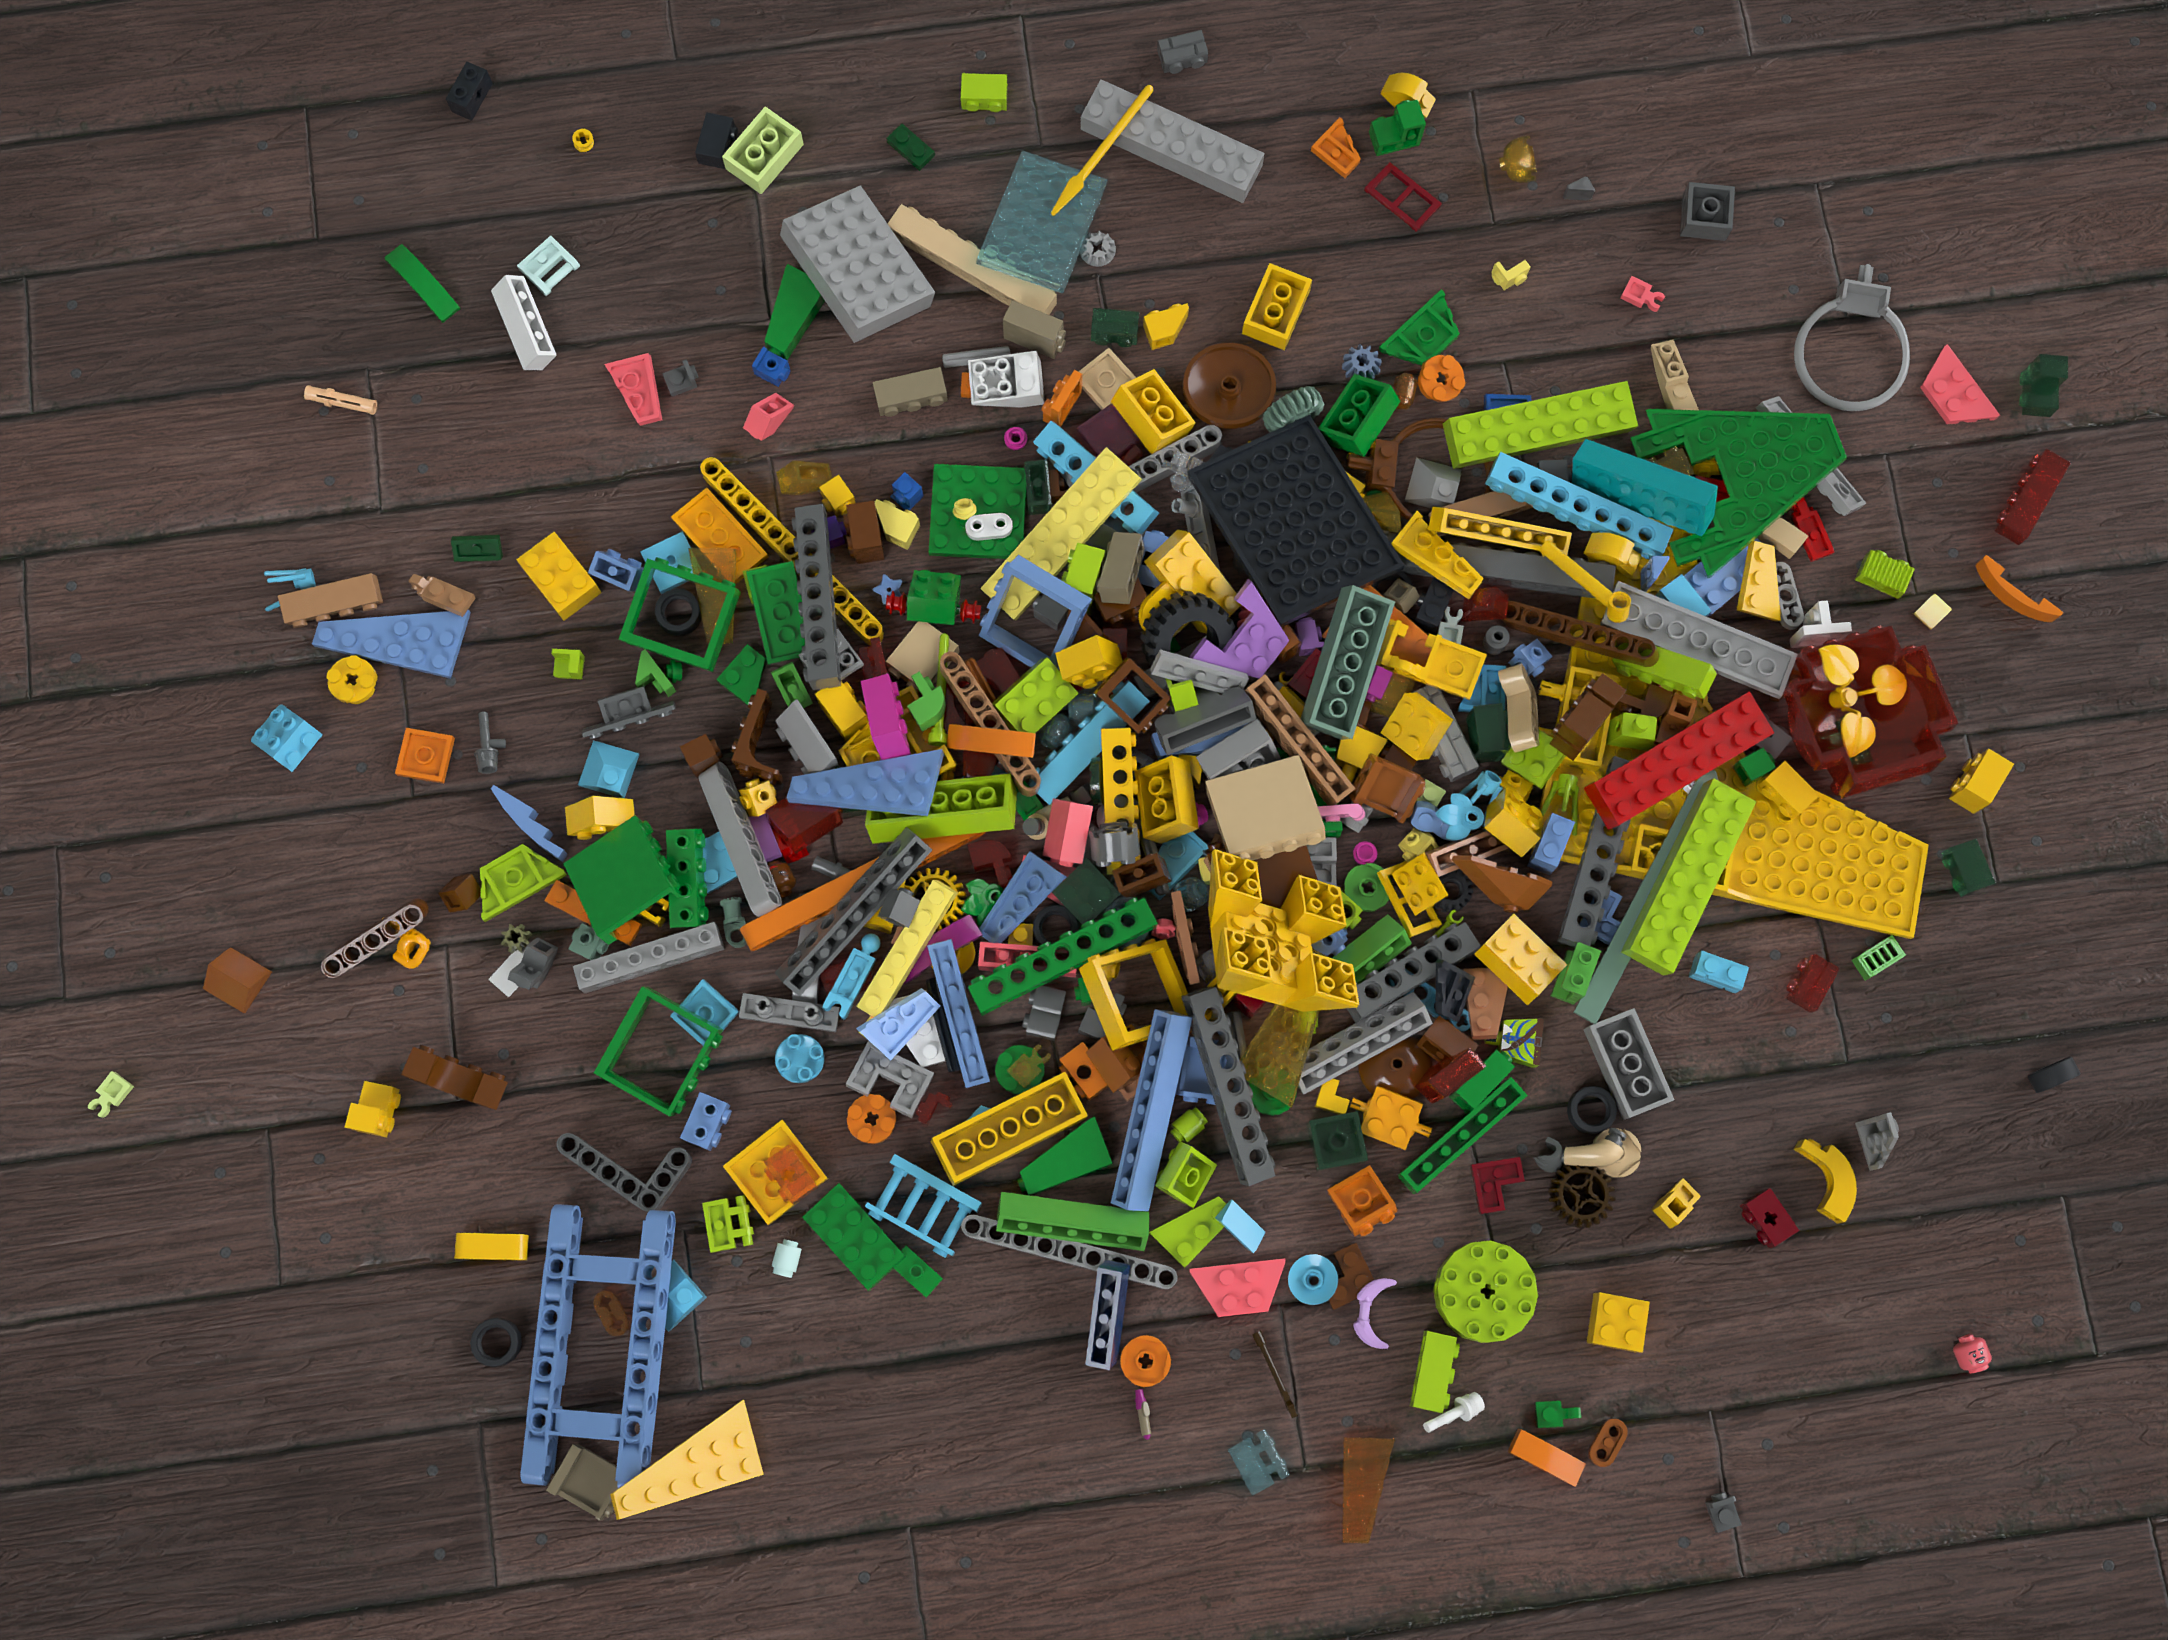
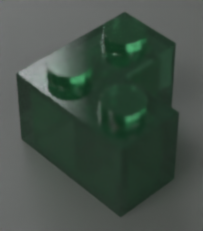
M2039 354L2021 372L2020 385H2022V394L2019 404L2022 407V415L2051 417L2059 409V386L2068 379V356Z

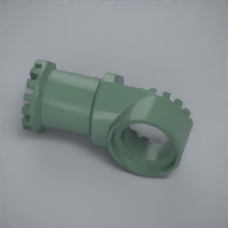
M731 897V900L727 898L720 901V906L723 907L725 916L723 921L727 942L734 948H741L747 944L744 937L738 943L731 941V934L736 930H740L745 925V918L741 914L740 903H742V899L740 897H734V899Z

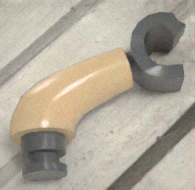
M1089 783L1070 792L1072 800L1068 796L1060 799L1093 806L1092 812L1103 805L1101 792L1097 786L1093 787ZM1052 803L1038 810L1024 821L1023 830L1030 838L1035 840L1046 838Z
M1610 1128L1608 1131L1609 1135L1605 1139H1599L1598 1143L1566 1147L1565 1150L1562 1149L1558 1141L1547 1137L1545 1141L1547 1148L1555 1151V1153L1550 1156L1540 1155L1534 1157V1160L1542 1170L1550 1173L1560 1170L1564 1164L1593 1167L1612 1165L1620 1160L1624 1153L1621 1147L1623 1145L1622 1141L1626 1139V1134L1616 1128Z

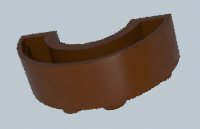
M421 1044L419 1049L412 1047L402 1071V1076L475 1104L497 1110L508 1083L504 1081V1075L491 1071L490 1075L481 1073L483 1069L472 1064H468L466 1068L458 1065V1059L445 1055L443 1059L433 1054L434 1049Z

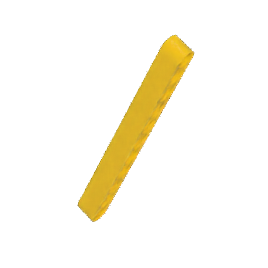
M713 457L704 459L700 469L705 481L785 562L793 561L796 572L795 560L799 559L798 552L793 555L786 554L789 548H794L793 539L795 537L718 459ZM711 468L718 469V471L715 474H707L708 470ZM727 484L734 485L730 490H723V487ZM742 500L750 501L746 506H739ZM758 516H765V520L760 523L754 521ZM774 532L782 533L779 538L773 539L770 537ZM813 573L809 577H815L818 573ZM832 575L834 600L838 596L846 597L843 603H835V612L865 643L871 646L880 644L884 637L880 622ZM854 612L862 614L858 620H853L850 616ZM871 628L878 630L875 636H868L866 633Z

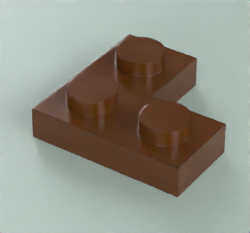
M1357 1243L1333 1253L1344 1277L1338 1279L1337 1289L1328 1300L1332 1310L1357 1299L1359 1291L1366 1284L1374 1280Z

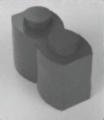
M1041 986L1031 991L1028 1004L1032 1005L1031 1013L1025 1014L1022 1026L1027 1028V1035L1055 1041L1066 991Z

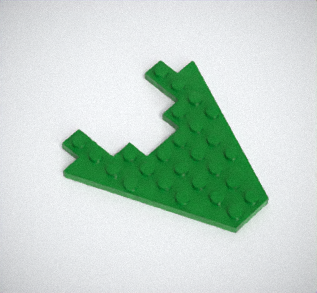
M1647 409L1646 415L1652 430L1630 438L1636 457L1641 459H1647L1683 445L1691 466L1713 458L1715 459L1729 498L1716 502L1715 515L1712 519L1714 527L1707 529L1703 536L1693 534L1669 543L1677 567L1700 559L1707 578H1711L1847 458L1830 414Z

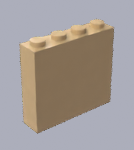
M1299 755L1205 781L1207 795L1226 852L1239 856L1241 859H1266L1280 852H1291L1298 847L1308 844L1316 845L1326 840L1325 826Z

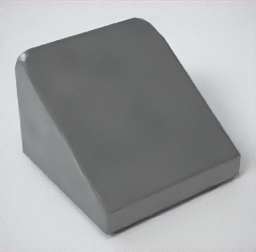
M1583 177L1567 185L1563 198L1569 200H1591L1595 189L1588 177Z

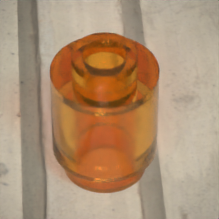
M1402 373L1400 376L1395 377L1393 389L1400 399L1397 409H1410V406L1414 403L1418 381L1412 374Z

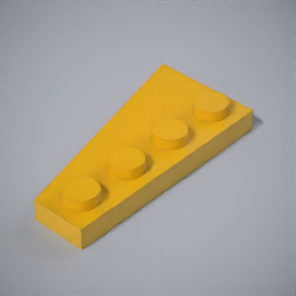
M1416 511L1391 543L1393 548L1402 556L1467 599H1470L1484 578L1463 557L1460 558L1453 551L1454 548L1448 541L1445 543L1437 535V532L1429 531V525L1422 519L1423 516Z

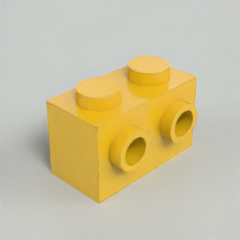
M1786 761L1758 785L1763 795L1773 800L1779 806L1780 812L1792 820L1820 796Z

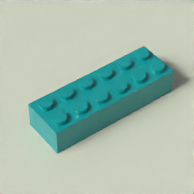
M1588 439L1584 440L1573 457L1572 484L1641 515L1699 536H1703L1714 518L1717 485Z

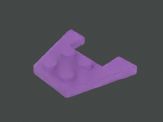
M1248 579L1234 597L1238 603L1251 612L1222 650L1206 638H1203L1189 657L1247 673L1248 676L1259 679L1287 645L1289 639L1253 583Z

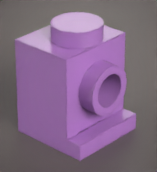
M1311 617L1300 619L1294 628V633L1302 642V645L1299 647V656L1311 655L1316 648L1322 652L1324 641L1319 642L1322 641L1320 627H1316L1315 620Z

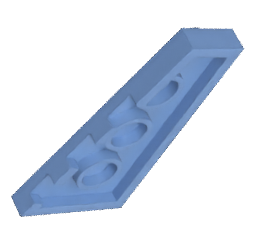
M1029 851L979 929L983 934L982 937L990 943H1002L1066 876Z

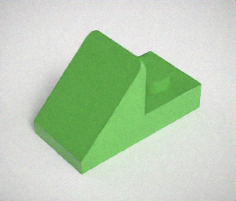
M644 649L640 655L635 681L636 686L644 685L645 687L652 682L660 694L664 691L670 697L676 690L646 649Z
M793 662L771 672L788 707L795 700H798L803 708L813 704Z

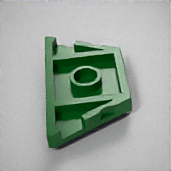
M1441 289L1379 347V351L1422 366L1426 360L1440 355L1459 337L1460 333L1457 325L1453 322V315L1451 309L1447 306L1444 291Z

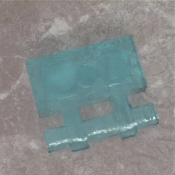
M1266 1429L1257 1433L1261 1443L1254 1446L1251 1438L1248 1437L1227 1449L1252 1496L1275 1484L1270 1476L1271 1473L1277 1471L1281 1480L1290 1475L1285 1467L1287 1463L1284 1457H1280L1274 1446L1276 1442L1273 1437H1269ZM1264 1450L1272 1462L1268 1466L1264 1465L1259 1455Z

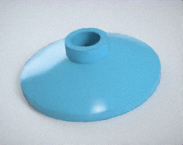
M1310 1254L1299 1258L1292 1265L1288 1275V1284L1292 1294L1299 1301L1308 1305H1319L1328 1301L1334 1295L1338 1286V1274L1334 1265L1327 1258L1321 1255ZM1314 1276L1319 1279L1317 1285L1310 1284V1279Z

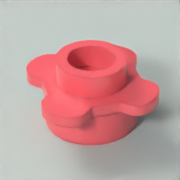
M1169 919L1156 920L1158 926L1151 931L1152 936L1159 939H1169L1175 936L1173 931L1176 930V926H1174L1173 921Z

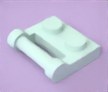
M549 236L521 261L517 267L547 296L558 282L572 270L578 269L580 264L552 236ZM564 259L566 263L549 279L543 282L541 278Z

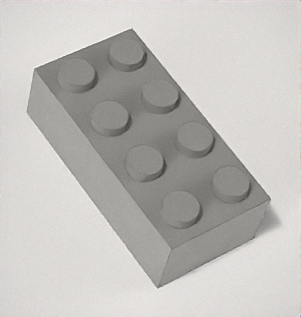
M1635 1008L1583 1029L1623 1121L1674 1101Z

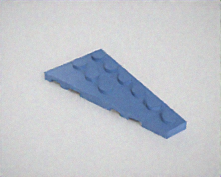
M467 610L463 617L446 611L323 621L318 623L312 645L451 679L471 612Z
M942 749L794 776L792 777L787 799L789 803L928 816L944 753Z

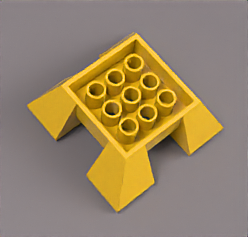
M1214 849L1211 859L1208 911L1217 988L1302 1012L1357 1008L1359 1006L1353 964L1312 953L1311 944L1346 927L1340 887L1298 875L1281 909L1260 903L1262 895L1257 862L1241 859L1239 856Z

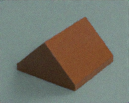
M230 947L208 964L203 989L239 1011L246 1013L272 971Z

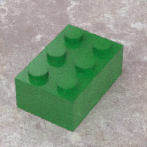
M1354 374L1318 429L1329 446L1364 457L1397 408L1400 399L1390 384Z

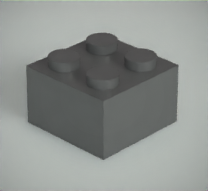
M1689 182L1682 197L1680 236L1726 241L1733 229L1735 187Z

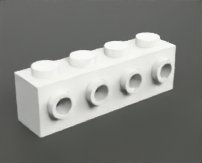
M505 275L491 292L523 370H543L557 356L524 276Z

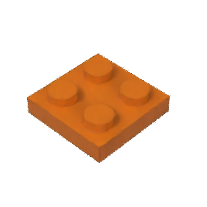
M406 728L395 774L397 776L444 784L455 738L451 735Z

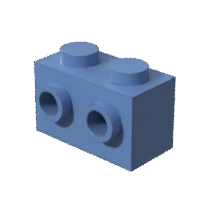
M608 549L607 552L596 551L588 573L627 591L636 592L644 569L641 567L642 563L628 558V560L620 558L621 553Z
M700 1092L680 1138L711 1151L712 1147L716 1148L722 1135L719 1133L722 1124H727L732 1112L729 1110L730 1105Z

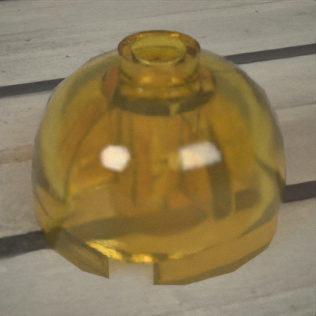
M1529 135L1512 139L1504 148L1503 157L1499 158L1501 171L1506 170L1508 177L1514 182L1527 183L1537 179V176H1532V171L1536 172V162L1533 146H1528L1527 141L1531 140Z

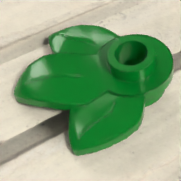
M974 879L966 883V887L971 895L963 903L961 911L968 915L977 916V925L981 926L1004 890L996 883L988 884L983 879ZM996 892L994 899L991 900L992 893Z

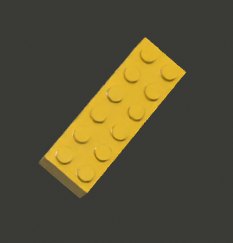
M1063 1072L933 1137L931 1143L952 1186L1085 1120L1088 1115L1066 1072Z

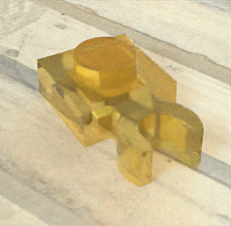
M1040 1044L1033 1048L1030 1058L1024 1053L1007 1070L1024 1089L1042 1072L1038 1065L1048 1062L1051 1057L1049 1053L1044 1058L1037 1056V1052L1042 1048Z

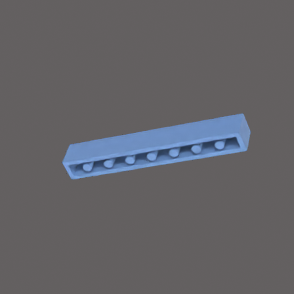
M1154 1010L1111 1200L1112 1204L1126 1210L1149 1211L1193 1018L1181 1013Z

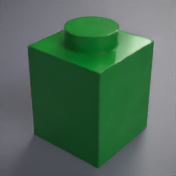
M1763 747L1739 760L1733 768L1746 787L1770 774L1776 766L1774 765L1773 756L1766 752Z

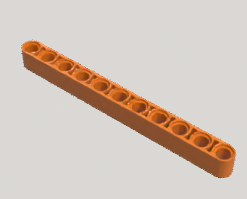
M986 832L921 839L932 851L916 869L966 845ZM878 858L742 926L740 931L750 951L761 949L800 929L802 925H807L826 916Z

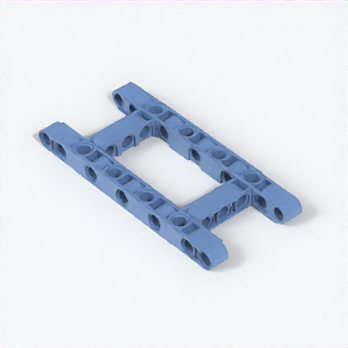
M556 1204L553 1206L550 1215L526 1417L521 1481L524 1484L548 1485L551 1475L554 1474L558 1436L619 1441L615 1477L619 1488L650 1467L676 1218L673 1211L650 1210L647 1213L646 1221L643 1220L639 1259L579 1255L583 1223L580 1208L577 1205ZM561 1261H562V1262H563V1270L560 1272V1271H559V1264H560ZM655 1267L657 1270V1274L653 1279L651 1276V1272ZM576 1281L636 1285L622 1414L564 1410L560 1406L562 1385H565L568 1360L566 1348L568 1334H571L574 1307L572 1295L573 1286ZM556 1312L558 1318L557 1321L554 1323L553 1316ZM648 1319L651 1320V1327L649 1330H647L646 1328V1322ZM549 1364H551L552 1367L550 1374H548L547 1367ZM643 1370L646 1374L644 1382H642L640 1379V1375ZM543 1415H544L545 1418H546V1422H545V1425H544V1426H542V1423H541V1419H542ZM637 1423H639L640 1425V1432L638 1433V1435L635 1432V1425Z

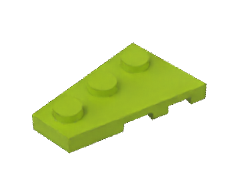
M1218 1196L1150 1231L1149 1234L1185 1268L1224 1228L1215 1217L1224 1208L1226 1203Z

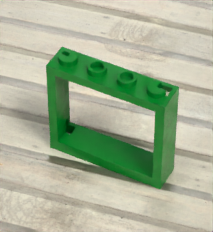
M656 557L654 561L647 558L619 640L713 672L741 591L735 588V583L722 579L720 583L714 581V576L700 572L699 575L691 573L692 569L678 564L677 568L669 566V561ZM655 570L727 593L704 658L633 634Z
M642 986L595 1069L594 1074L669 1117L675 1116L683 1111L687 1103L684 1099L688 1092H693L699 1082L697 1076L701 1070L704 1071L711 1060L708 1056L712 1049H716L721 1043L723 1029L655 990ZM652 999L711 1032L671 1104L612 1071Z

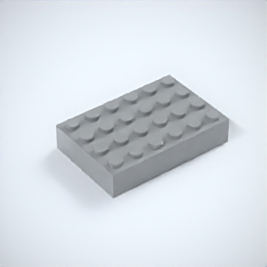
M861 185L783 220L780 233L781 238L854 343L931 307L935 291Z

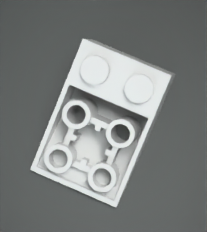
M1037 351L968 360L972 405L1029 407L1045 403L1041 360Z

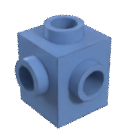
M1536 639L1527 646L1523 643L1513 651L1515 656L1508 663L1511 666L1522 663L1528 676L1532 675L1535 678L1546 669L1544 665L1553 656Z
M1343 928L1329 935L1333 941L1325 937L1311 944V946L1318 955L1327 957L1332 953L1335 956L1346 948L1344 943L1348 940L1346 937L1348 933Z

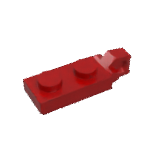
M1804 497L1792 506L1794 513L1791 515L1795 527L1808 535L1803 546L1810 562L1830 556L1835 552L1818 511L1814 510L1812 506L1808 507Z

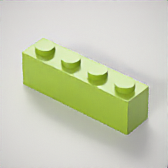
M1623 643L1618 649L1624 650L1629 644ZM1658 646L1656 648L1659 653V660L1651 667H1643L1619 659H1612L1617 672L1627 677H1630V675L1636 676L1647 684L1652 682L1660 684L1662 688L1668 691H1673L1674 689L1681 691L1682 694L1692 699H1695V697L1705 699L1717 675L1710 663ZM1644 650L1641 656H1648L1652 650Z

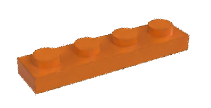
M556 880L544 901L591 925L576 890ZM630 919L613 932L617 940L631 946L642 925Z

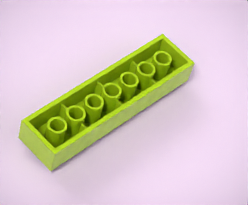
M1628 381L1449 418L1443 423L1453 469L1495 461L1500 452L1514 457L1584 442L1585 439L1594 440L1623 434L1638 427Z
M1715 778L1703 783L1621 953L1663 976L1674 973L1756 801Z

